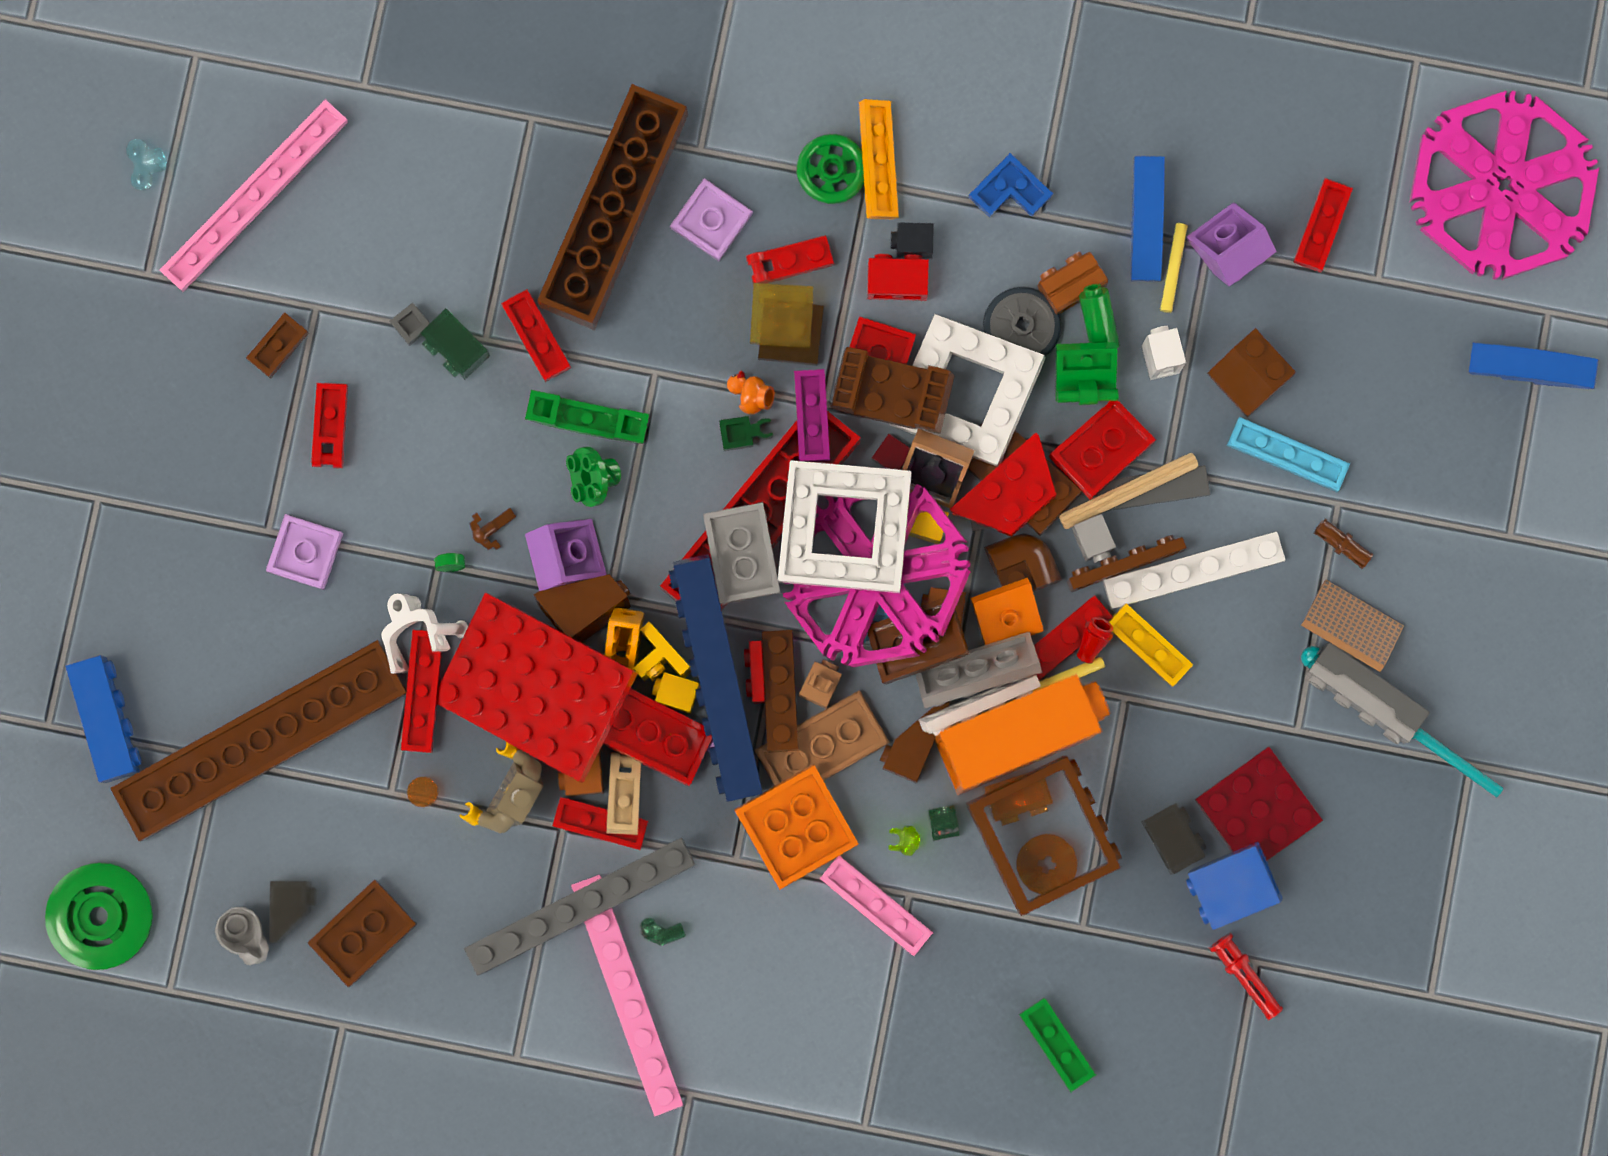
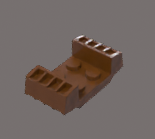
M846 347L843 352L829 408L858 417L941 434L955 375L950 370L928 365V369L868 356L865 350Z

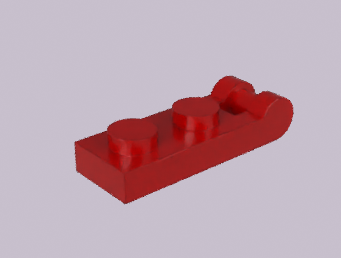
M826 235L764 252H755L746 256L747 264L752 267L754 274L751 276L754 286L834 266ZM771 261L773 270L765 272L763 263Z
M317 383L312 467L333 465V468H343L347 384ZM323 444L333 445V453H323Z

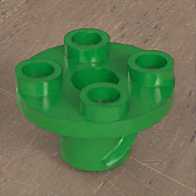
M592 447L578 448L572 455H568L566 458V466L570 472L572 482L571 496L575 502H582L588 507L599 506L607 496L608 487L618 485L621 480V469L617 461L613 458L602 459Z

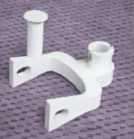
M408 594L392 595L387 605L392 622L382 631V640L385 645L391 673H406L409 671L396 643L399 634L409 626L420 621L426 623L432 652L450 650L451 648L444 635H456L458 638H463L468 628L467 623L463 620L456 623H438L432 610L421 609V602L416 596H409Z

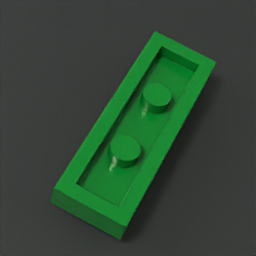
M1042 998L1019 1014L1070 1092L1096 1076L1045 998Z

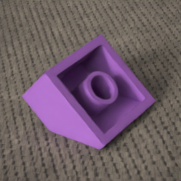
M1234 202L1186 237L1211 272L1228 286L1239 281L1244 275L1277 252L1265 226Z
M592 519L546 524L525 534L539 591L606 575Z

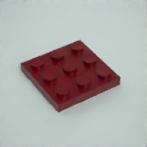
M1270 747L1265 748L1194 799L1232 852L1259 842L1266 861L1323 821Z

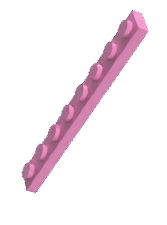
M325 99L173 255L160 271L184 292L348 123V120Z
M601 875L571 885L573 892L601 879ZM613 908L584 923L653 1114L657 1116L683 1106V1102Z

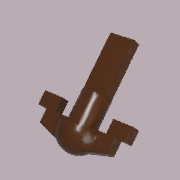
M508 508L481 528L477 523L482 519L477 512L473 514L472 518L474 520L469 525L474 541L484 546L487 550L493 547L495 550L499 549L501 546L495 539L490 542L488 537L516 517L511 508Z

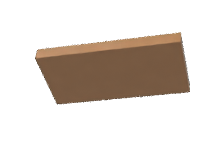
M859 690L797 725L799 751L768 753L767 743L754 751L774 786L813 764L824 781L890 742Z

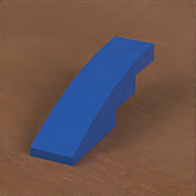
M1134 156L1131 281H1161L1165 156Z
M1473 343L1469 373L1471 375L1501 377L1503 380L1533 382L1534 385L1595 389L1599 360L1538 349Z

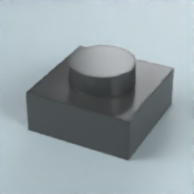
M413 302L390 320V323L409 346L432 328V325Z

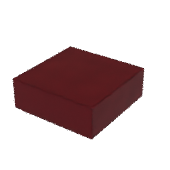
M888 434L871 459L885 469L901 470L910 448Z

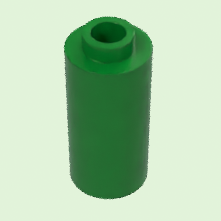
M1100 284L1086 286L1084 291L1079 294V300L1088 342H1117V347L1119 348L1120 343L1109 290L1101 287Z

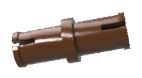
M1326 518L1319 523L1313 532L1314 535H1317L1335 548L1334 552L1336 554H1343L1361 569L1373 557L1372 552H1369L1352 539L1353 535L1349 532L1343 533L1327 521Z

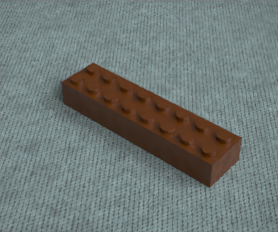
M631 84L537 299L540 308L592 330L596 329L688 117L687 106Z

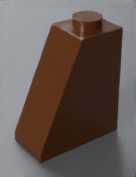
M610 574L538 591L534 594L538 607L554 627L582 643L609 623L614 608L629 609L631 607L628 596L631 594L621 580L616 582Z

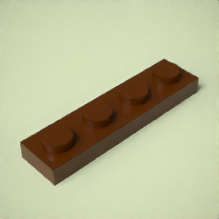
M1170 535L1157 540L1158 546L1146 550L1145 545L1129 550V556L1118 560L1116 555L1100 561L1101 567L1090 570L1089 566L1079 568L1071 572L1073 577L1067 581L1069 589L1072 593L1102 582L1105 579L1181 553L1187 548L1183 537L1174 539V536Z
M763 631L768 753L799 751L793 631Z

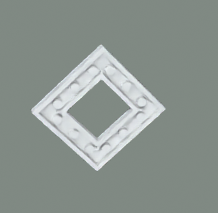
M935 314L912 366L928 369V365L946 369L951 356L955 355L1004 375L982 426L946 413L941 434L929 433L975 450L973 458L998 466L1003 459L1046 358L1043 354ZM889 424L914 435L917 433L915 429Z
M790 460L778 582L900 593L912 472ZM818 495L878 500L872 558L812 553Z

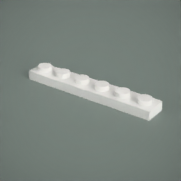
M1274 532L1103 580L1110 609L1112 610L1122 607L1125 603L1128 605L1278 564L1286 560L1278 533Z

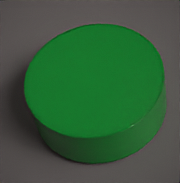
M446 553L434 558L436 571L453 572L465 568V557L459 553Z

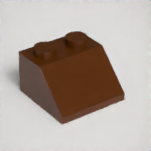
M1255 328L1233 347L1207 374L1241 412L1248 417L1287 383L1296 371Z

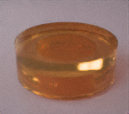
M427 777L415 778L407 788L408 799L418 807H429L438 798L439 791L436 783Z

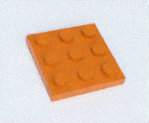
M814 764L734 809L779 890L859 845Z

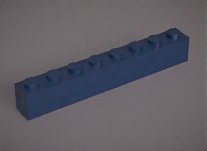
M709 554L673 562L674 570L669 571L672 589L678 588L681 597L680 600L675 602L679 619L684 617L686 619L688 629L682 630L685 647H692L694 659L689 660L692 677H699L701 688L695 690L699 707H706L708 717L702 718L706 736L712 735L714 747H710L709 752L712 765H719L721 776L715 777L719 795L725 794L727 802L763 794Z

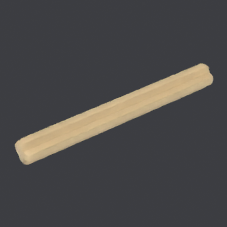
M1193 453L1184 455L1062 513L1059 516L1060 521L1065 529H1069L1075 524L1095 517L1196 469L1199 466L1198 461Z

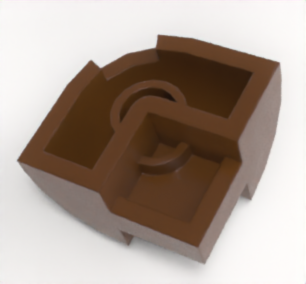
M1028 534L1013 535L984 547L1001 587L1028 578L1032 590L1035 592L1063 580L1051 551L1045 542L1036 536Z

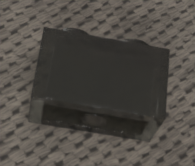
M1176 803L1141 821L1170 875L1206 857L1203 850L1207 849L1199 833L1193 834L1188 824L1192 821L1183 806L1179 808Z

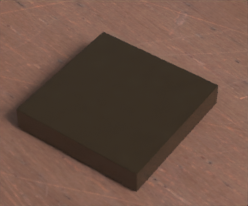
M764 299L758 360L818 366L824 306Z

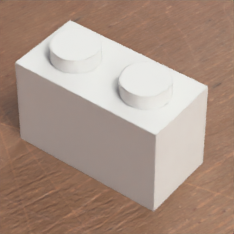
M1162 326L1152 329L1151 334L1147 335L1142 344L1150 380L1179 374L1186 364L1177 328L1169 330L1168 326Z

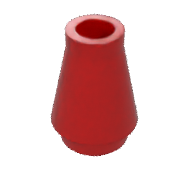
M1093 617L1091 621L1087 622L1077 657L1082 662L1093 663L1095 657L1113 638V626L1108 621L1099 617Z

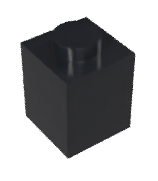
M898 222L897 231H891V249H896V258H904L905 255H921L922 259H932L934 223Z

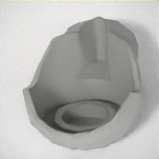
M232 907L218 919L215 934L221 946L234 954H238L247 965L259 964L266 960L269 945L267 944L266 937L263 936L260 920L253 910L246 907Z

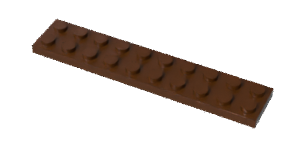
M376 640L110 789L138 841L142 842L406 695V689L397 673H391L387 655L380 642Z

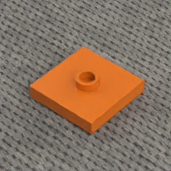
M1028 578L971 598L984 645L1026 632H1030L1032 636L1044 631L1032 586Z

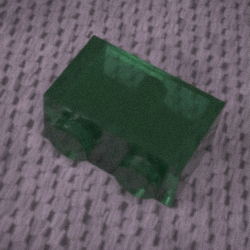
M446 308L420 332L425 339L422 345L432 356L438 353L446 361L442 365L454 378L459 374L464 380L467 379L490 356L488 350Z

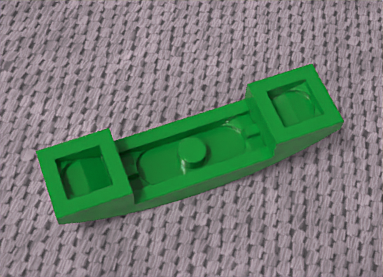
M531 390L525 420L584 435L643 444L649 414L622 408L618 410L561 398V396Z

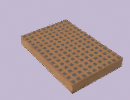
M1327 580L1321 585L1301 626L1379 672L1384 668L1404 625Z

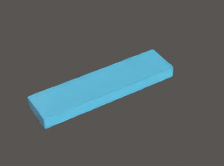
M1241 417L1237 419L1227 446L1335 492L1340 490L1350 466L1348 462Z

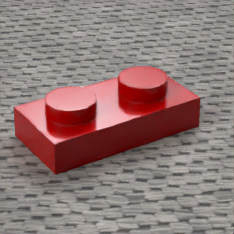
M749 641V649H744L745 667H750L751 679H746L747 697H752L754 704L765 703L762 641Z

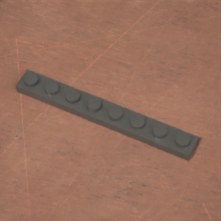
M679 838L465 947L464 950L477 976L696 864L683 838Z

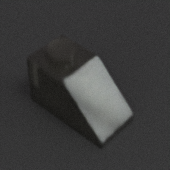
M270 881L269 943H281L311 913V906L316 905L317 899L316 887H312V881Z

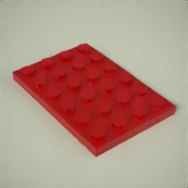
M484 593L438 687L436 704L578 782L584 783L638 672L489 593Z

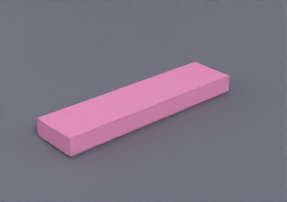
M838 856L820 877V880L911 955L915 956L933 934L931 930L841 856Z

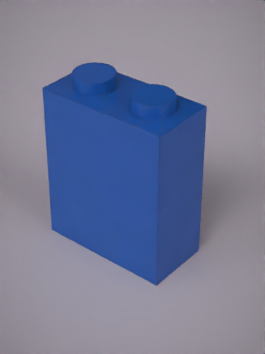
M1259 842L1191 869L1188 873L1189 879H1186L1192 896L1197 895L1202 905L1199 907V913L1205 924L1210 923L1212 930L1281 903L1283 899Z

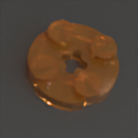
M1042 834L1031 838L1020 848L1016 858V870L1022 883L1030 891L1041 895L1075 878L1077 858L1073 847L1063 838L1052 834ZM1046 856H1050L1051 862L1055 863V868L1049 869L1048 874L1043 873V868L1038 866L1039 860H1044Z

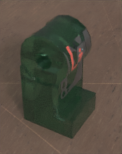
M954 805L927 811L933 841L960 836Z

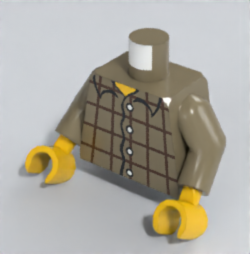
M507 742L504 750L496 748V752L513 759L514 762L486 812H483L472 803L467 802L465 805L470 808V812L465 816L459 815L460 818L472 826L479 824L498 833H505L511 827L524 822L543 787L540 776L542 767L539 761Z

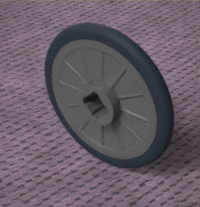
M1016 287L1000 293L991 301L984 315L983 330L984 333L1047 356L1059 340L1061 318L1060 314H1055L1042 292L1029 287ZM1019 320L1029 324L1026 331L1016 327Z

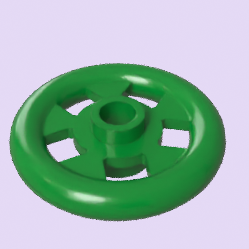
M826 134L811 140L802 149L797 161L796 171L801 187L810 197L822 203L837 204L853 198L864 185L862 149L853 140L838 134ZM830 146L843 148L842 156L829 154ZM814 153L822 156L817 167L809 163ZM846 161H855L856 173H847ZM834 165L838 171L835 174H829L826 171L827 167ZM815 175H819L820 179L825 182L820 189L811 180ZM844 180L847 187L835 192L832 184Z

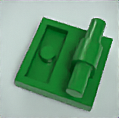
M1117 342L1056 344V401L1058 403L1078 402L1079 405L1098 404V401H1118L1119 393L1118 389H1116Z

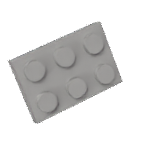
M763 503L703 514L720 605L779 594L780 588Z

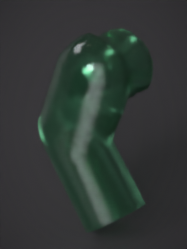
M645 918L640 923L641 935L646 940L660 946L686 937L681 923L668 928L659 926L653 918Z

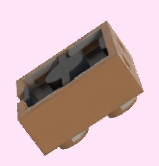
M918 428L902 469L912 472L910 493L914 491L916 484L923 487V490L926 488L938 504L947 508L953 507L975 450Z

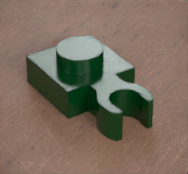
M749 416L719 420L724 451L753 447L752 438L755 437L763 440L773 437V432L764 434L760 431L762 425L771 424V420L768 418L760 419L755 424H750Z

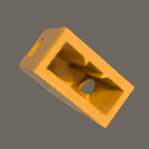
M614 608L609 619L605 655L634 670L640 651L642 638L640 629L643 627L645 613L636 610ZM618 651H626V657H620L616 653Z

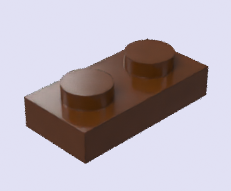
M284 312L246 359L271 379L309 332Z

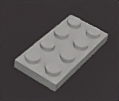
M1026 632L968 650L969 655L917 673L916 678L924 707L928 708L931 706H941L957 698L970 697L977 692L990 688H999L1006 683L1019 679H1029L1035 674L1042 673L1030 632Z

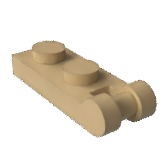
M611 752L607 833L637 835L641 763L627 756H621L619 752ZM619 768H631V773L619 772Z

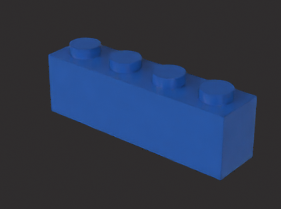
M99 655L67 665L66 670L98 781L109 783L140 772L138 765L142 764V760L137 747L133 748L130 736H133V728L128 718L124 719L122 707H125V701L121 690H116L113 679L117 678L113 662Z

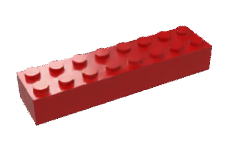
M827 411L830 461L814 463L842 465L859 445L861 437ZM797 420L723 509L763 503L772 549L782 538L790 460L799 461ZM705 530L681 560L709 554L715 580L707 532ZM668 575L660 585V588L673 600H680L679 589H672L670 576ZM726 603V604H721V605H720V606H721V611L724 609V607H725L728 603Z

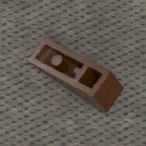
M950 701L941 706L932 707L921 718L947 708ZM918 719L894 740L892 746L886 744L879 760L885 763L882 770L916 783L936 736L933 733L930 734L923 731Z

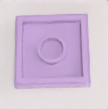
M704 178L672 222L670 228L717 261H720L752 216L753 211Z
M285 514L266 572L324 590L343 533Z

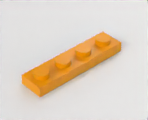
M864 99L859 102L866 216L867 219L894 220L899 215L891 101Z

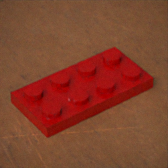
M630 688L603 745L686 786H690L712 740V735L706 736L702 724Z

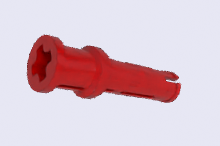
M1231 933L1224 935L1212 944L1209 950L1218 955L1226 966L1224 970L1227 973L1235 975L1248 995L1266 1016V1019H1272L1283 1010L1282 1006L1278 1004L1265 984L1248 964L1250 961L1247 953L1243 954L1232 940L1233 935Z

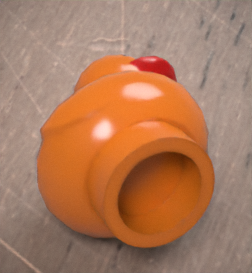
M743 371L729 377L727 381L728 390L735 395L741 394V404L739 405L741 411L752 415L757 414L762 409L769 410L772 407L775 396L774 388L767 386L761 378L752 376L746 379Z

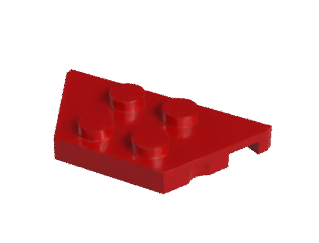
M1034 433L951 507L950 512L957 517H964L974 521L976 524L996 529L998 532L1012 537L1056 497L1039 435Z

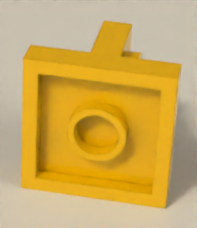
M650 622L640 629L643 636L655 648L634 667V670L638 672L639 677L644 682L648 678L652 681L658 678L666 670L663 666L666 662L682 678H686L691 673L690 666Z

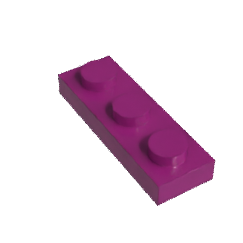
M825 369L794 371L799 461H830Z

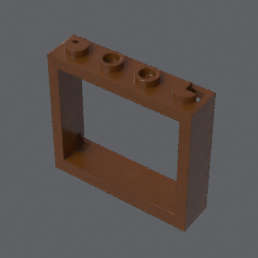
M1067 756L1051 761L965 803L1013 904L1021 916L1121 868L1118 860L1122 856L1114 842L1109 844L1105 832L1109 831L1102 815L1096 816L1091 806L1095 803L1093 795L1088 787L1082 788L1078 777L1082 776L1080 768L1074 759L1070 761ZM1063 770L1106 863L1035 898L1027 900L983 808Z

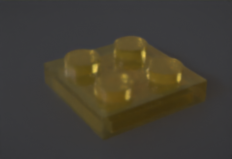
M754 283L750 344L810 348L813 286Z

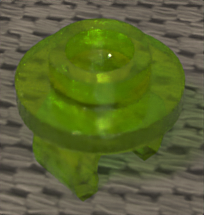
M906 825L903 829H890L889 833L897 834L900 841L897 845H888V849L902 852L905 856H912L920 845V835L916 832L915 827Z

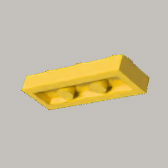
M1127 603L1109 620V623L1113 626L1112 633L1171 687H1174L1193 666L1186 657Z

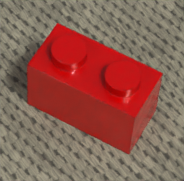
M876 254L874 258H869L867 299L927 301L929 260L922 259L921 255H905L904 259H892L890 254Z

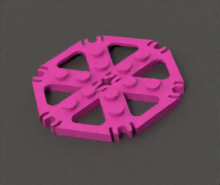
M1507 90L1444 111L1440 114L1441 116L1434 120L1440 126V132H1435L1428 127L1424 132L1425 135L1421 136L1410 202L1422 200L1413 204L1411 210L1422 209L1425 212V217L1418 219L1416 224L1422 226L1428 221L1430 223L1429 226L1420 228L1422 233L1472 275L1475 273L1476 263L1480 264L1477 268V276L1479 277L1484 274L1486 266L1491 267L1494 271L1493 279L1495 280L1501 274V267L1503 268L1501 280L1565 259L1569 256L1567 254H1571L1575 250L1569 245L1568 240L1569 238H1574L1577 242L1581 243L1585 239L1584 236L1588 234L1599 168L1587 170L1598 163L1597 159L1587 161L1583 157L1584 153L1592 149V145L1587 144L1581 148L1578 147V145L1589 141L1585 136L1537 96L1533 98V106L1530 107L1531 94H1527L1524 97V103L1519 104L1515 101L1516 91H1512L1507 97L1506 103L1505 94ZM1489 109H1495L1500 113L1494 154L1462 128V120L1465 117ZM1536 118L1544 119L1565 137L1566 146L1563 149L1525 161L1532 120ZM1440 152L1472 180L1439 191L1431 190L1427 185L1432 154ZM1572 178L1580 179L1583 189L1578 214L1574 217L1566 216L1537 190ZM1508 179L1510 181L1508 187L1511 191L1508 189L1503 190V192L1498 189L1500 183L1497 180L1504 181ZM1484 208L1476 250H1466L1444 231L1443 225L1445 221ZM1515 216L1548 243L1546 251L1521 260L1513 259L1510 256L1509 247Z
M916 484L914 491L910 493L905 543L917 516L922 512L930 513L945 533V541L942 544L904 550L900 593L793 584L791 592L783 593L784 598L793 600L785 602V604L825 657L834 661L836 655L839 652H843L841 663L851 667L916 657L920 655L916 653L913 645L925 653L927 651L923 646V639L930 636L936 643L939 641L938 635L933 632L934 628L938 630L942 637L944 636L971 571L967 568L971 566V563L968 560H958V556L962 552L969 551V547L960 543L968 542L926 488L923 490V487ZM825 496L829 501V506L822 510L817 505L816 513L819 516L815 519L814 537L818 532L825 531L843 556L872 558L874 535L872 540H870L851 514V506L857 501L866 499L837 497L838 501H836L832 496ZM947 577L950 580V588L940 612L935 616H928L904 585L911 582ZM848 594L832 634H824L808 611L810 603L817 599ZM880 605L903 635V640L896 647L867 651L864 648V640Z

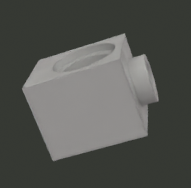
M1102 514L1075 524L1072 527L1085 562L1093 559L1094 563H1099L1111 557L1110 552L1116 546Z

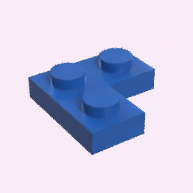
M1009 153L969 194L968 198L989 218L1010 197L1032 217L1052 197L1053 193Z

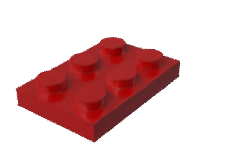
M859 316L849 347L865 350L868 356L907 365L916 334Z
M1109 401L1051 452L1049 458L1091 500L1151 447L1156 439L1119 401Z

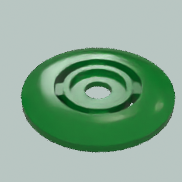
M107 863L83 865L66 874L52 890L45 912L47 934L56 951L70 963L91 970L114 968L133 958L145 944L153 919L151 900L141 881L128 870ZM94 886H105L113 889L114 892L111 895L105 892L86 894V889ZM96 907L104 908L108 914L107 921L101 926L94 925L90 920V913ZM86 938L93 941H102L110 938L113 942L106 946L93 947L86 945L84 940Z

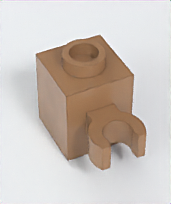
M822 660L821 664L814 662L799 693V697L827 709L842 678V674L837 672L839 667L826 660Z

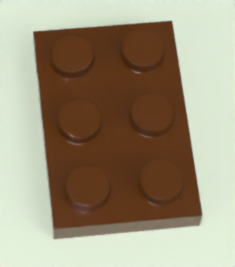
M946 597L922 605L921 608L928 616H935L940 612ZM956 608L943 637L936 628L933 629V632L939 637L937 643L930 636L923 639V646L927 650L925 653L913 645L916 653L920 656L876 663L883 684L887 685L969 655ZM890 618L871 624L867 633L872 651L899 646L903 640V635Z
M373 880L307 943L349 988L411 931L417 923L377 880Z

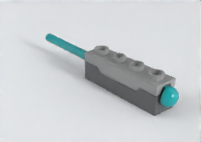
M1330 642L1324 645L1319 654L1317 653L1320 648L1317 646H1309L1304 649L1301 661L1308 668L1305 674L1310 677L1308 681L1314 687L1321 691H1324L1325 688L1335 695L1333 699L1346 709H1349L1351 706L1360 712L1358 717L1363 722L1372 727L1375 724L1385 730L1383 735L1393 743L1399 744L1402 742L1405 744L1410 742L1411 739L1417 740L1496 798L1501 794L1504 789L1420 728L1430 713L1425 708Z

